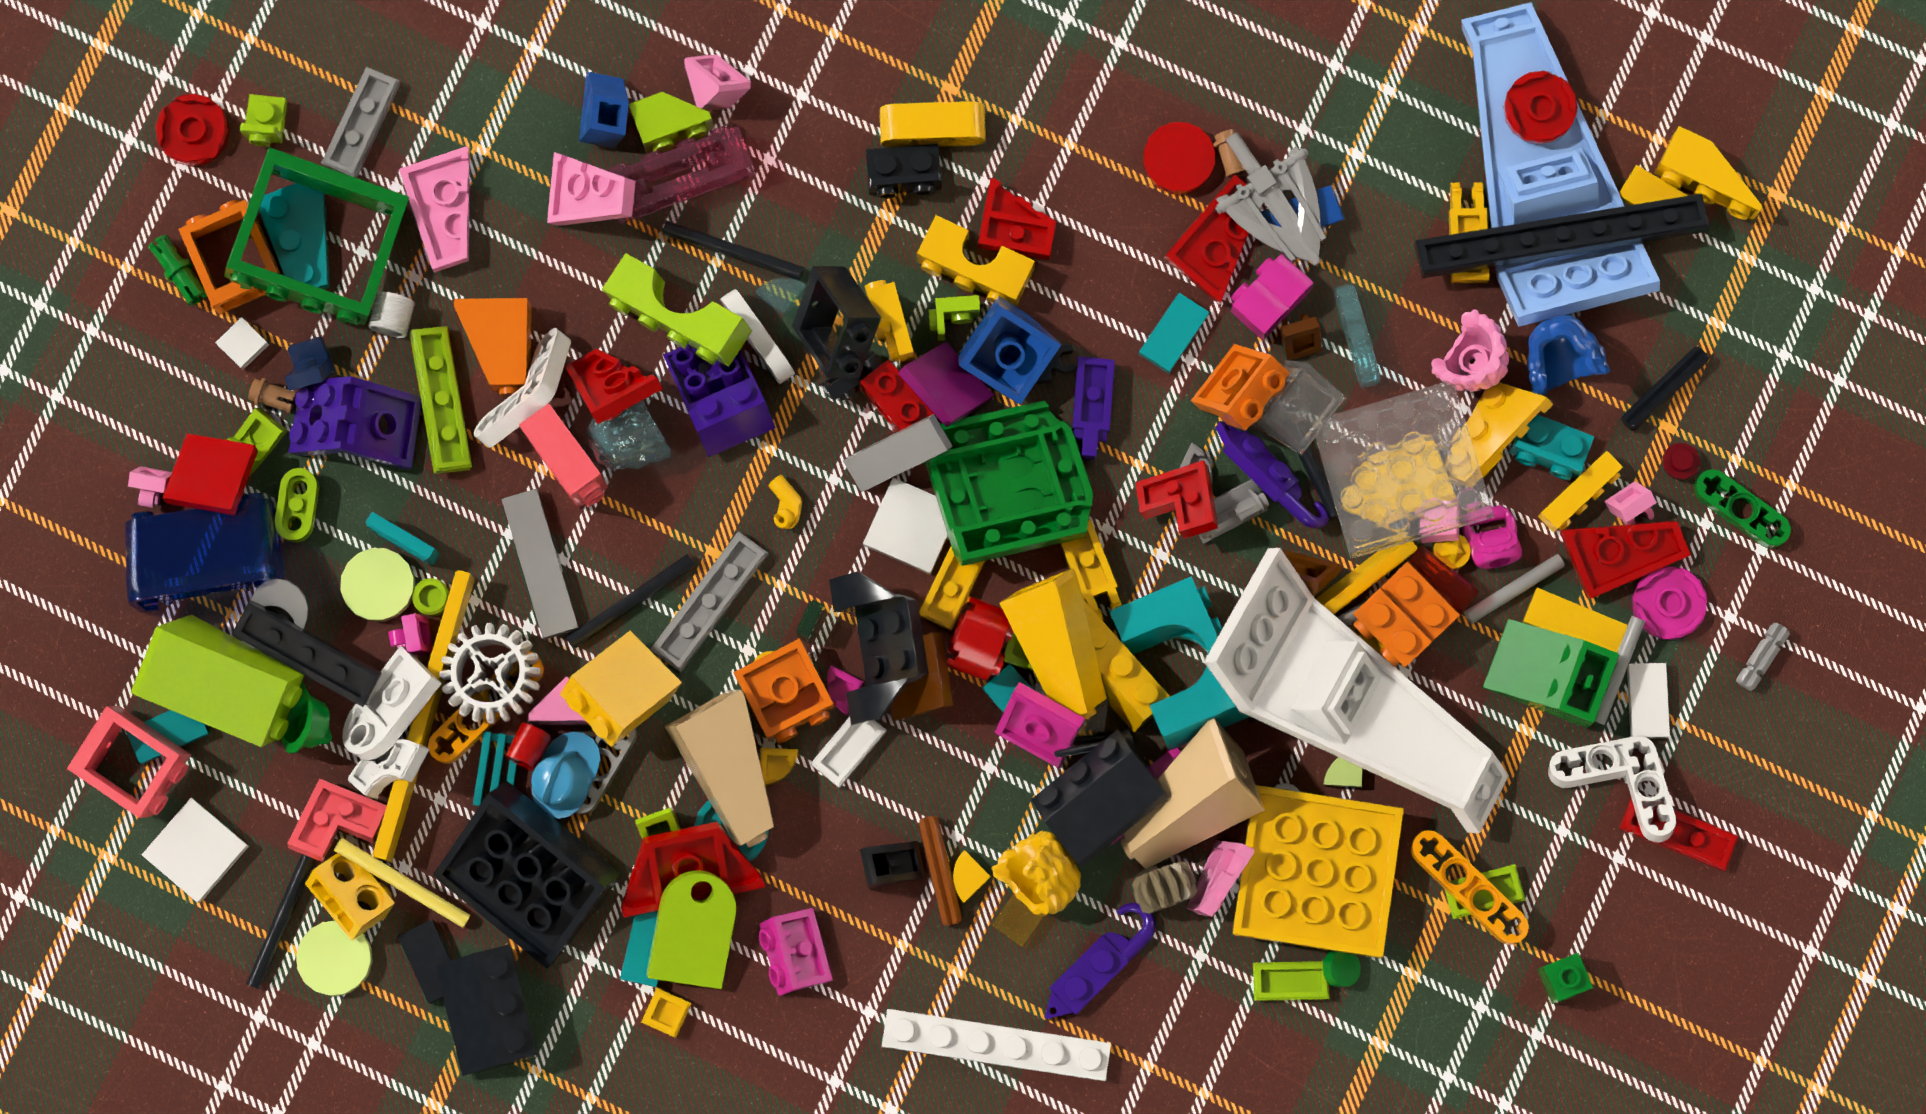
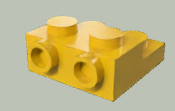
M885 280L868 283L864 286L866 296L881 316L876 331L877 341L886 339L891 362L898 361L901 370L905 365L914 360V351L895 283L886 284Z

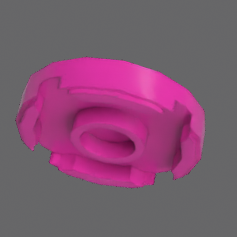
M1665 566L1645 575L1636 585L1632 596L1634 616L1645 620L1643 629L1649 635L1662 640H1678L1691 634L1703 622L1706 614L1707 593L1701 581L1690 571L1683 568Z

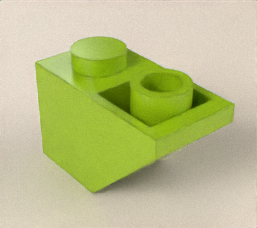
M664 92L628 104L646 154L652 151L655 154L669 151L675 146L674 143L687 138L688 141L699 140L707 136L709 130L714 129L712 118L708 111Z

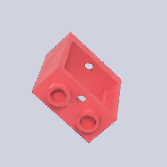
M549 403L519 424L527 440L578 509L583 505L590 507L604 497L603 491L608 488L604 478Z
M106 706L67 769L138 818L152 817L153 814H159L168 801L166 794L172 784H177L188 770L186 762L191 754L121 706ZM122 728L166 757L140 800H137L96 772V769Z

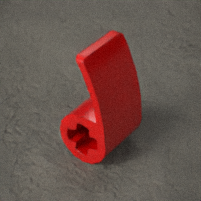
M522 722L505 757L511 762L533 772L553 741L551 740V735L533 725Z

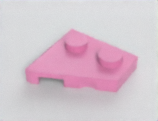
M1216 840L1197 882L1198 892L1190 899L1186 909L1199 915L1213 917L1214 913L1221 908L1226 895L1255 850L1242 843Z

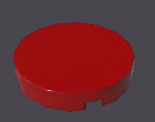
M1543 70L1529 72L1518 78L1506 93L1503 105L1505 121L1512 133L1525 142L1537 145L1552 143L1564 136L1574 123L1578 109L1576 94L1570 84L1562 77L1559 78L1557 75Z
M199 94L181 95L173 99L174 102L161 110L155 125L156 138L164 153L176 163L189 167L205 165L216 159L226 148L230 135L229 122L221 107L209 97Z
M1171 122L1159 127L1149 137L1143 152V167L1146 174L1158 189L1170 194H1188L1203 186L1209 180L1215 166V149L1210 137L1201 128L1187 122Z

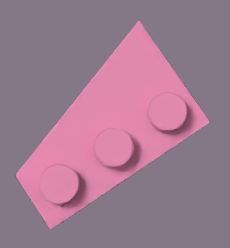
M466 146L400 168L399 171L434 273L469 261V147Z
M554 152L547 223L562 226L632 217L636 181Z

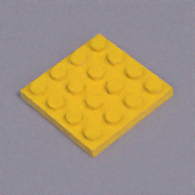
M1256 785L1264 811L1249 818L1245 845L1255 851L1241 872L1232 935L1383 958L1404 808Z

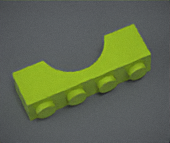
M625 253L602 288L611 300L609 306L624 316H627L629 312L639 317L637 321L653 332H656L658 328L667 332L668 335L666 337L681 348L685 349L687 344L697 349L696 354L706 362L714 365L716 361H719L729 367L753 331L745 320L713 301L706 307L692 313H676L666 309L663 300L665 281L654 268Z

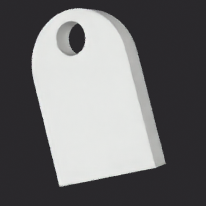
M402 646L398 648L380 671L382 675L365 706L361 707L355 703L345 721L343 728L344 746L349 752L363 760H373L385 754L396 743L442 684L413 654L407 653V649Z

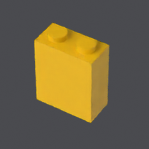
M629 631L571 675L560 695L565 699L567 705L592 727L597 736L603 738L613 747L667 704L682 682Z

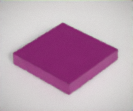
M947 342L908 363L898 373L945 427L951 426L987 404L994 396L979 378L959 366L958 354Z

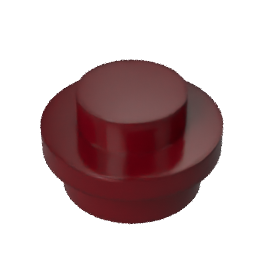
M1686 443L1671 445L1666 449L1662 457L1664 471L1670 477L1677 480H1685L1693 476L1700 464L1697 451Z

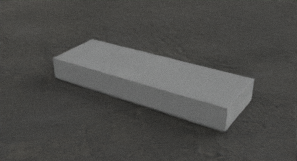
M365 68L321 162L322 166L355 178L358 177L401 85L399 80L371 68Z
M932 414L848 456L843 462L860 491L864 492L947 451L952 447V444L935 415Z

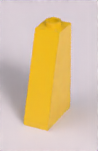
M1071 568L1018 590L1000 602V605L1047 698L1084 717L1086 720L1097 713L1094 707L1107 699L1078 577L1074 568Z

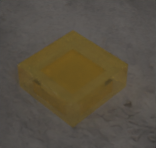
M1012 895L991 926L1020 947H1023L1044 916L1035 915L1015 895Z

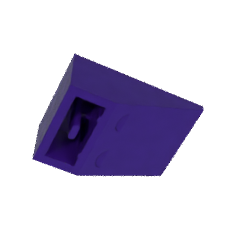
M688 344L685 349L679 347L663 354L708 457L775 429L766 402L741 349L729 367L719 361H716L714 365L706 362L696 354L697 349Z

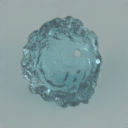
M644 400L622 411L615 419L603 421L597 425L593 418L588 426L587 439L589 447L599 464L609 469H639L645 467L649 462L657 463L671 456V448L665 443V438L650 416Z

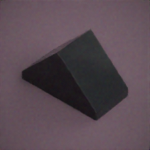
M918 841L860 849L869 890L926 877Z

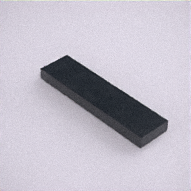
M252 600L247 604L231 634L361 707H364L382 675V672Z

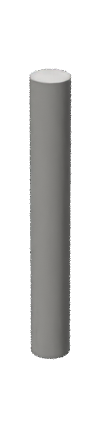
M1558 554L1554 555L1464 611L1467 620L1473 624L1565 567L1562 558Z
M1635 616L1630 618L1617 651L1619 656L1595 722L1603 725L1606 723L1645 624L1643 619Z

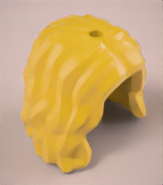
M1039 831L1037 834L1032 833L1025 840H1020L1015 845V848L1004 851L1002 856L998 858V864L992 866L993 876L1007 884L1016 898L1023 902L1035 915H1054L1063 911L1076 896L1081 885V872L1076 866L1073 857L1062 846L1057 837L1048 831Z

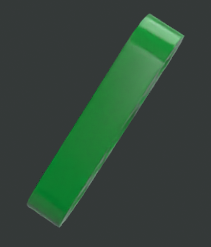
M1710 469L1703 472L1696 479L1693 487L1695 497L1761 546L1769 549L1777 548L1789 538L1791 527L1788 520L1723 472ZM1714 479L1719 483L1716 487L1719 492L1726 495L1731 490L1734 494L1725 502L1723 507L1719 502L1724 497L1716 492L1707 495L1704 492L1707 486L1703 481L1709 483ZM1743 499L1751 505L1752 513L1749 518L1740 519L1734 515L1732 504L1735 500ZM1761 511L1765 516L1760 521L1768 526L1776 523L1779 526L1777 533L1781 536H1774L1769 539L1765 536L1767 533L1766 527L1758 523L1753 529L1749 524L1758 517Z

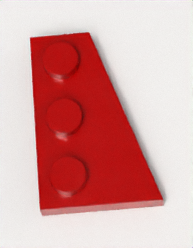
M1677 521L1559 530L1585 596L1589 599L1691 556Z

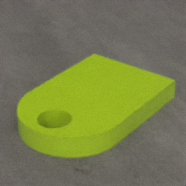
M689 871L677 876L667 885L659 904L646 973L647 978L722 989L736 917V902L730 888L720 877L707 871ZM700 881L708 882L712 887L711 894L704 900H696L691 896L693 885Z

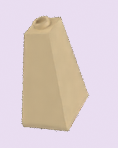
M728 690L669 723L665 728L732 840L737 845L746 843L749 848L765 840L768 837L766 831L773 828L774 824L745 696L742 690Z
M1215 718L1205 723L1159 777L1158 780L1169 797L1124 833L1125 838L1121 839V844L1129 859L1135 858L1147 869L1264 811L1243 750Z

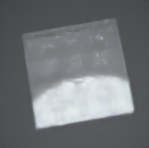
M1445 382L1311 421L1350 559L1494 518L1457 391L1453 385H1448Z

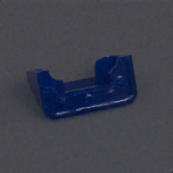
M250 493L242 495L235 515L201 509H189L154 515L152 511L132 514V520L125 522L128 604L140 613L159 610L158 601L165 605H171L174 600L244 589L246 592L254 591V587H259L265 581L273 579L285 580L280 538L275 528V503L271 499L263 498V493Z

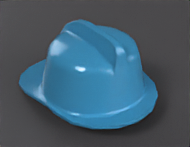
M574 731L560 735L549 745L541 762L537 764L532 773L531 790L533 801L553 818L561 819L573 815L581 808L586 799L601 761L600 750L591 737L585 733Z

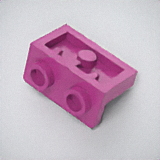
M813 908L775 916L760 923L759 941L763 950L767 952L770 963L769 978L772 985L777 989L779 996L833 980Z

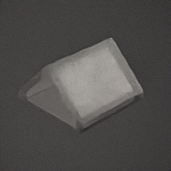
M1286 360L1282 366L1290 374L1285 379V386L1275 396L1271 397L1263 408L1261 418L1253 426L1302 455L1344 401L1345 397L1308 362Z

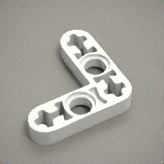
M553 328L546 333L537 345L525 385L487 413L478 423L474 436L488 448L499 443L520 427V423L552 400L571 345V340L557 328Z
M1633 736L1562 750L1551 758L1548 776L1551 782L1561 788H1571L1626 777L1643 836L1653 842H1663L1672 836L1676 825V816L1656 747L1648 738ZM1634 748H1639L1640 753H1647L1643 761L1644 771L1639 772L1638 758L1636 756L1630 757ZM1597 754H1605L1611 758L1613 765L1610 769L1599 770L1593 766L1592 758ZM1581 758H1585L1584 763L1587 772L1585 774L1583 773V766L1578 767L1580 766ZM1566 762L1568 768H1573L1571 776H1565L1563 771H1557L1560 768V763ZM1643 781L1654 782L1659 789V793L1653 797H1645L1639 792L1638 785ZM1657 805L1659 820L1661 822L1666 821L1663 830H1658L1656 825H1649L1653 819L1652 807Z

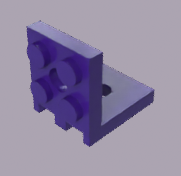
M352 376L329 378L323 382L298 389L295 397L294 423L289 434V453L298 456L346 453L401 469L412 468L422 405L420 396ZM382 415L388 422V429L385 434L380 431L378 425Z

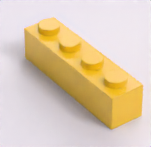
M1606 451L1540 513L1539 519L1553 533L1558 529L1564 530L1572 523L1569 519L1575 513L1579 516L1588 507L1586 502L1589 499L1593 498L1596 500L1605 491L1602 487L1607 482L1612 485L1621 476L1618 472L1623 466Z

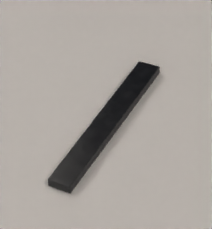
M1702 194L1421 239L1416 240L1414 246L1423 279L1704 233L1709 231L1710 223Z

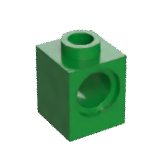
M1579 953L1537 969L1551 1004L1593 988Z

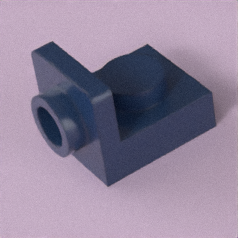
M322 337L291 344L288 347V352L294 366L284 377L289 391L323 382L334 371Z

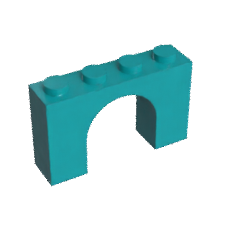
M1192 576L1109 611L1123 644L1133 655L1171 639L1193 641L1200 645L1208 655L1223 629L1218 617L1210 619L1206 609L1212 607L1211 601L1204 586L1197 588ZM1207 665L1203 675L1193 686L1149 705L1169 751L1189 743L1205 723L1213 718L1224 728L1250 717L1239 711Z

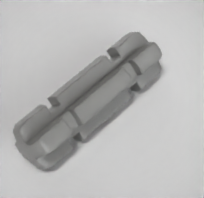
M1773 623L1765 633L1766 639L1763 638L1746 663L1748 667L1742 669L1736 679V682L1741 687L1749 691L1757 687L1762 679L1760 675L1766 673L1780 651L1779 646H1782L1789 637V630L1778 623Z

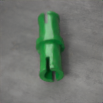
M166 234L156 238L155 242L158 245L151 242L148 249L165 270L164 276L167 281L175 284L187 301L188 306L200 303L202 301L199 298L200 295L205 299L207 294L202 284L192 272V264L188 259L182 258L170 241L169 236Z

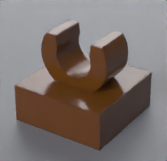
M1303 313L1300 314L1301 321L1288 324L1287 319L1281 321L1282 346L1287 361L1322 351L1320 326L1316 317L1309 318Z

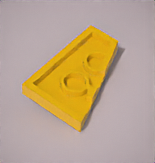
M1500 382L1485 389L1443 463L1450 482L1473 489L1503 458V450L1516 436L1521 439L1530 429L1527 424L1540 411L1545 414L1553 403L1545 396Z

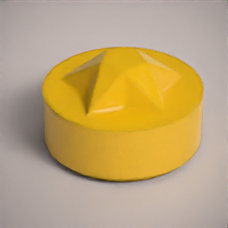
M1460 534L1459 541L1435 542L1432 549L1435 563L1447 571H1455L1462 568L1468 561L1471 553L1468 541Z

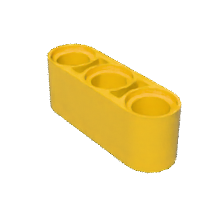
M980 102L888 104L880 107V142L885 147L938 144V147L970 146L982 144L986 141L985 106Z

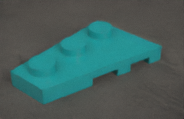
M294 183L264 195L259 212L284 275L321 289L329 288L325 193Z

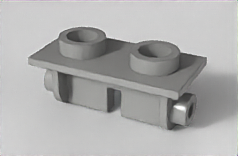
M1251 479L1214 498L1218 529L1199 534V537L1204 544L1268 511L1269 502L1264 493H1260L1257 484Z

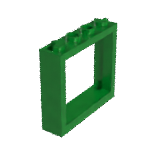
M269 147L229 257L224 277L229 278L231 282L240 284V288L251 289V287L266 291L265 294L274 300L286 302L289 299L301 303V307L311 313L322 314L324 311L337 316L336 319L343 324L349 322L365 326L409 196ZM271 175L391 216L361 302L241 261Z

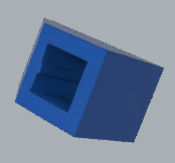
M587 72L579 142L614 149L623 139L626 133L629 100L622 78Z

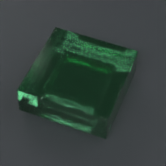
M813 599L809 601L796 630L798 638L811 643L826 611L824 604Z

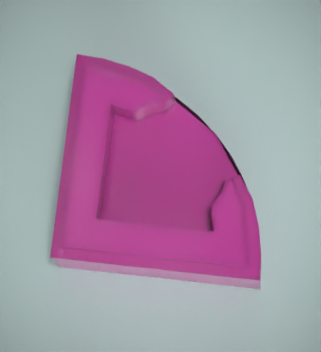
M830 666L827 674L829 696L835 707L841 713L848 716L849 709L846 692L862 688L864 682Z

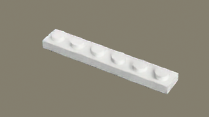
M887 1009L882 1047L1106 1081L1111 1043Z

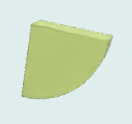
M1338 757L1327 770L1323 786L1361 788L1362 768Z

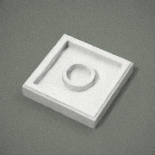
M893 477L866 535L863 546L931 575L948 537L936 496Z
M190 798L143 852L142 856L197 903H201L246 851L249 845L196 800Z

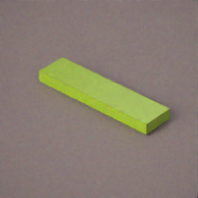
M448 326L413 329L409 334L433 472L438 474L470 470L472 462Z

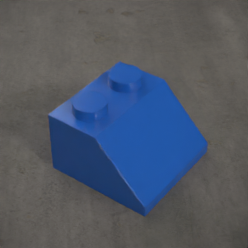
M998 296L958 354L959 366L1021 405L1061 347V343L1030 315Z

